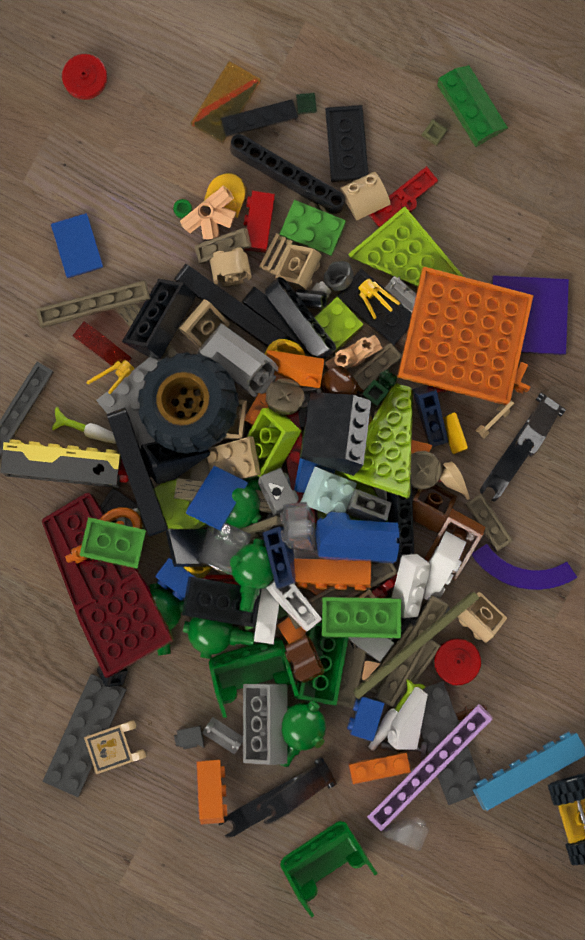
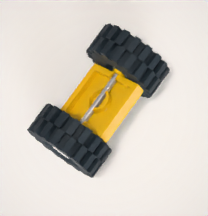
M585 773L573 775L548 784L553 805H558L569 841L565 846L572 865L585 864Z

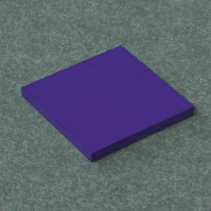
M493 275V285L533 295L521 353L566 355L569 279Z

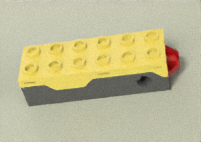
M10 439L9 442H4L0 473L6 477L120 488L121 482L127 483L129 481L121 455L116 450L106 449L105 453L98 451L97 448L87 447L85 451L79 449L78 446L68 445L66 449L60 447L59 444L48 443L47 447L39 442L29 441L28 445L20 440ZM101 468H104V472H100V475H97V471H101Z

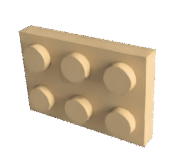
M246 437L208 449L210 455L206 458L209 473L213 466H216L242 480L261 475L253 437Z

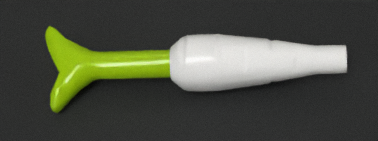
M58 407L55 408L56 422L52 426V430L61 426H68L84 432L85 436L91 439L116 444L112 431L93 423L85 425L68 419Z
M406 680V693L395 708L388 710L376 731L374 741L370 743L368 748L375 751L378 745L387 737L392 721L413 689L419 687L423 690L425 688L423 684H413L411 680Z

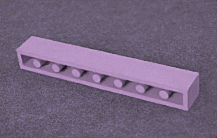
M478 704L369 814L368 818L382 831L472 741L493 717Z

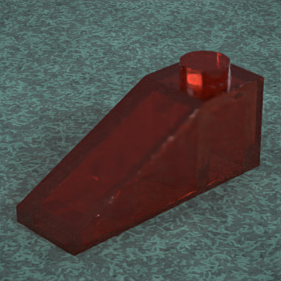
M85 321L73 334V338L110 366H113L117 361L122 363L124 360L129 362L132 357Z

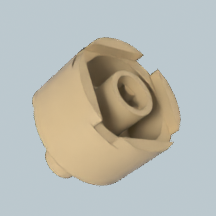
M234 248L229 252L217 251L213 253L210 264L214 284L218 286V283H222V287H230L244 283L243 279L245 278L251 279L247 253L243 252V248Z

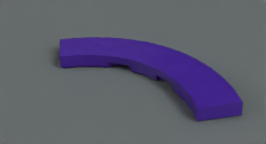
M488 544L482 546L471 555L484 571L497 580L517 588L528 590L550 589L569 583L577 578L568 562L546 570H527L515 567L497 556Z

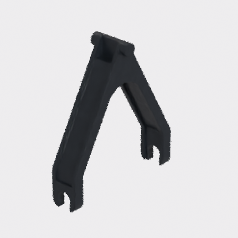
M542 392L536 398L539 404L480 488L481 494L488 487L495 491L491 501L499 499L528 456L532 457L537 452L557 416L561 417L566 411L565 408Z
M323 757L314 760L316 765L237 808L229 813L228 816H224V823L230 821L233 824V830L224 836L227 838L234 837L271 815V818L263 822L264 824L274 823L292 812L324 787L328 786L330 789L337 785Z

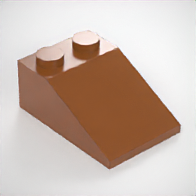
M451 509L447 520L434 539L424 559L427 562L431 560L446 531L466 541L459 558L462 562L458 570H453L451 573L453 574L452 580L456 581L482 538L486 527Z

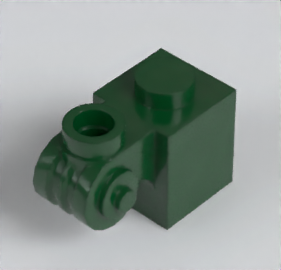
M389 369L381 371L379 380L376 381L374 379L362 393L361 398L370 400L371 406L375 409L388 395L389 387L391 388L396 385L397 376L393 372L391 373Z

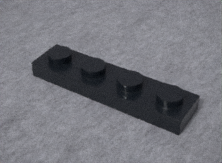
M291 99L222 117L220 120L226 138L298 118L294 101Z

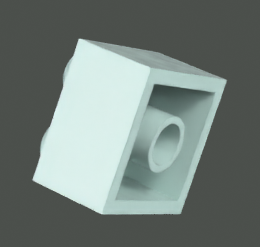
M314 467L300 503L327 514L329 512L345 513L357 483Z

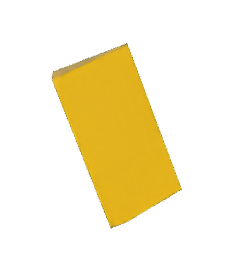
M454 412L443 417L452 454L466 451L468 446L457 414Z

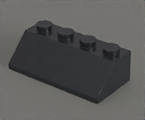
M158 279L150 292L151 300L145 301L122 342L148 357L161 359L197 295L182 282Z

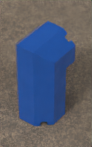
M329 512L324 519L320 518L317 520L315 535L318 557L329 560H355L377 563L396 562L399 551V543H397V538H399L398 523L351 520L349 515L344 512Z

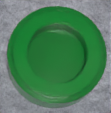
M186 199L176 201L173 206L175 216L183 219L192 211L191 203Z

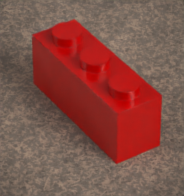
M252 191V196H248L247 208L250 209L249 215L245 214L244 226H247L251 247L244 250L260 253L267 252L275 194Z

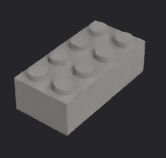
M243 684V763L287 764V744L282 735V720L287 711V684Z

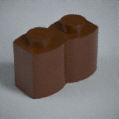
M304 636L286 645L287 651L285 655L287 660L293 663L294 669L292 672L296 680L305 683L325 673L310 637Z

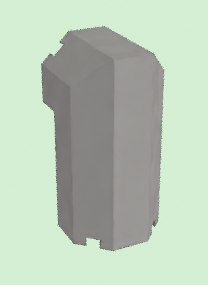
M222 323L197 351L198 354L208 356L219 363L230 374L234 383L253 397L257 396L256 393L258 392L261 394L266 393L268 386L276 380L274 371L278 372L279 367L275 362Z

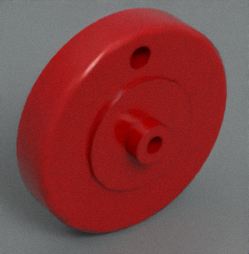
M78 54L70 58L63 67L62 81L64 87L70 95L77 99H93L100 95L106 87L108 80L106 68L103 62L94 55Z
M450 639L444 642L436 652L434 657L435 670L439 677L449 684H467L474 680L480 671V653L474 644L465 639Z

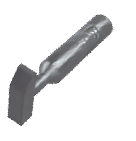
M382 742L381 749L402 752L421 751L422 760L426 756L427 742H422L421 748L417 747V749H395L390 743Z

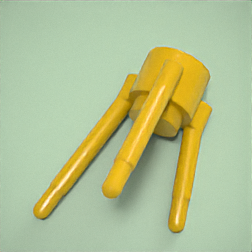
M370 278L358 287L361 291L359 295L364 300L373 319H376V315L367 297L372 298L375 296L390 312L393 311L389 304L377 293L378 291L397 305H400L397 299L382 289L376 282H372Z
M126 360L122 363L117 361L113 366L94 376L86 383L90 384L117 369L115 373L119 379L108 391L111 394L122 380L131 374L134 367Z

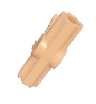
M224 185L180 220L182 227L191 234L201 225L203 239L219 237L218 224L231 228L236 212L224 207L234 199L230 190ZM204 205L210 207V214H207L203 211Z
M375 335L369 338L363 337L355 344L335 353L336 356L326 361L325 365L328 370L338 366H342L345 369L354 368L383 348Z

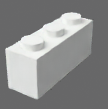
M418 554L403 555L401 557L392 599H401L402 618L418 617L431 564Z

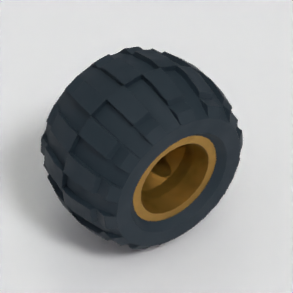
M178 353L172 358L166 357L157 362L158 366L152 372L148 371L144 377L145 383L143 388L139 389L138 402L140 403L139 416L142 424L147 429V433L165 448L179 453L202 452L210 449L217 442L220 443L227 436L226 433L230 427L234 426L237 418V406H239L238 393L230 374L219 363L202 354ZM187 388V394L182 395L181 390ZM200 389V396H195V391ZM174 400H179V405L174 407ZM193 400L194 403L192 404V408L187 409V406H189V401ZM181 412L185 413L183 418H179L178 415Z

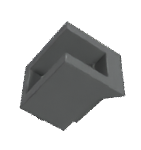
M201 725L177 730V735H174L176 747H183V750L194 748L198 745L203 748L205 747Z

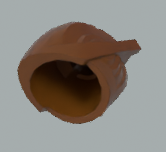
M342 366L328 370L321 379L320 388L323 393L357 395L358 390L362 393L364 392L356 379Z

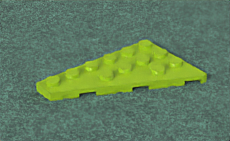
M403 207L348 254L354 260L391 276L400 277L401 280L417 287L423 266L464 277L406 207Z
M396 383L391 388L368 426L364 465L354 476L341 472L343 477L409 498L413 391L411 387Z

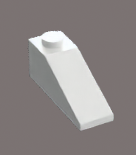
M273 581L266 587L275 600L306 632L322 620L294 584L276 589L275 581Z
M266 587L261 590L254 642L274 644L279 603Z
M419 687L413 689L391 723L387 737L388 742L395 749H417L428 695Z

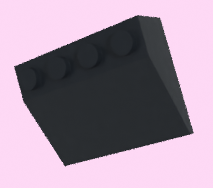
M311 392L308 399L300 458L354 476L364 465L371 401L356 395Z

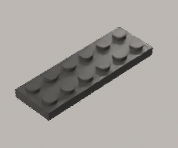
M94 674L90 675L42 782L79 797L93 766L84 737L110 728L127 689L121 686L105 687L100 677Z
M443 681L423 689L428 695L420 732L424 742H427L426 748L429 754L459 724ZM468 745L437 775L448 805L474 796L475 794L472 789L476 787L475 783L480 781Z

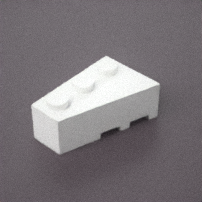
M447 531L429 561L431 567L423 598L429 600L431 595L441 598L445 591L444 584L449 585L453 578L452 571H457L462 562L459 558L466 541Z

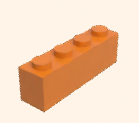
M294 558L296 580L294 585L297 588L306 589L308 586H316V589H327V586L335 587L337 590H347V587H355V590L365 591L367 588H371V561Z

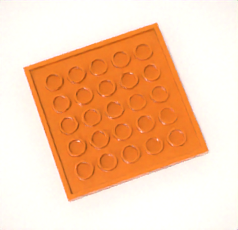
M423 266L397 377L507 405L511 401L533 295Z

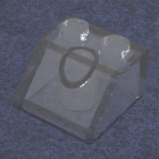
M307 502L284 504L283 512L280 514L281 522L284 524V530H281L282 542H285L289 549L316 553L315 516Z
M225 523L221 531L210 526L206 532L199 561L232 575L230 560L240 549L249 544L251 534Z
M414 816L413 819L408 817L386 826L381 832L383 836L421 851L429 828L426 822H424L425 820Z

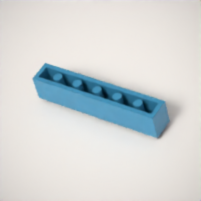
M568 731L560 735V740L557 742L550 741L544 744V749L537 752L534 750L526 755L527 758L520 762L518 759L510 763V768L503 771V769L494 772L492 774L493 777L489 780L484 778L476 782V787L472 790L482 809L488 811L584 757L585 747L578 734H570Z

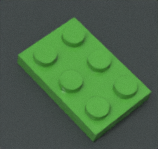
M294 200L279 235L332 256L347 221Z
M88 517L79 556L138 569L146 530Z

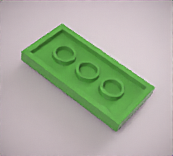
M323 597L322 637L401 638V599Z

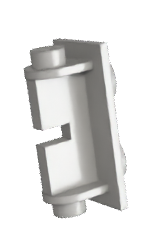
M394 276L384 289L412 313L416 293L403 283L400 277Z
M212 717L202 734L234 755L243 742V736Z

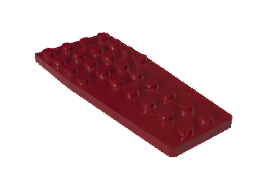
M85 493L44 517L42 525L81 628L105 678H109L169 644L174 639L138 569L90 558L78 564L75 561L67 562L65 556L71 554V549L81 545L83 542L88 517L99 520L104 515L93 494Z

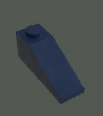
M429 385L412 389L428 444L435 447L448 443L437 390Z
M277 527L262 532L276 589L295 584L294 548L289 530Z

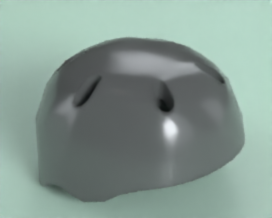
M345 261L331 263L328 270L324 273L326 286L333 291H342L348 288L353 281L354 275L350 264Z

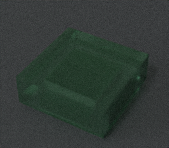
M315 93L296 94L298 114L317 113Z

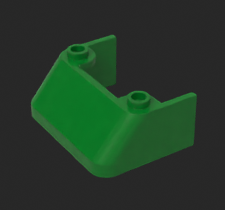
M274 638V644L259 642L253 646H246L216 655L209 660L208 664L215 695L223 718L227 717L224 704L231 703L237 698V690L243 688V684H258L274 679L275 684H291L294 695H299L281 639Z
M343 821L334 823L286 855L280 863V867L297 899L311 918L315 915L308 902L315 898L318 893L315 883L348 862L352 868H360L367 864L374 876L378 874L356 837Z

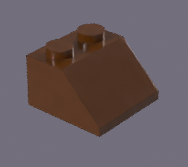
M436 484L428 489H418L412 499L413 521L439 533L458 496Z

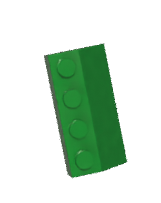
M469 65L455 68L439 77L437 86L475 147L508 129Z
M318 622L306 632V636L311 638L325 673L305 683L298 680L296 688L299 695L294 698L336 706L349 637H322V623Z

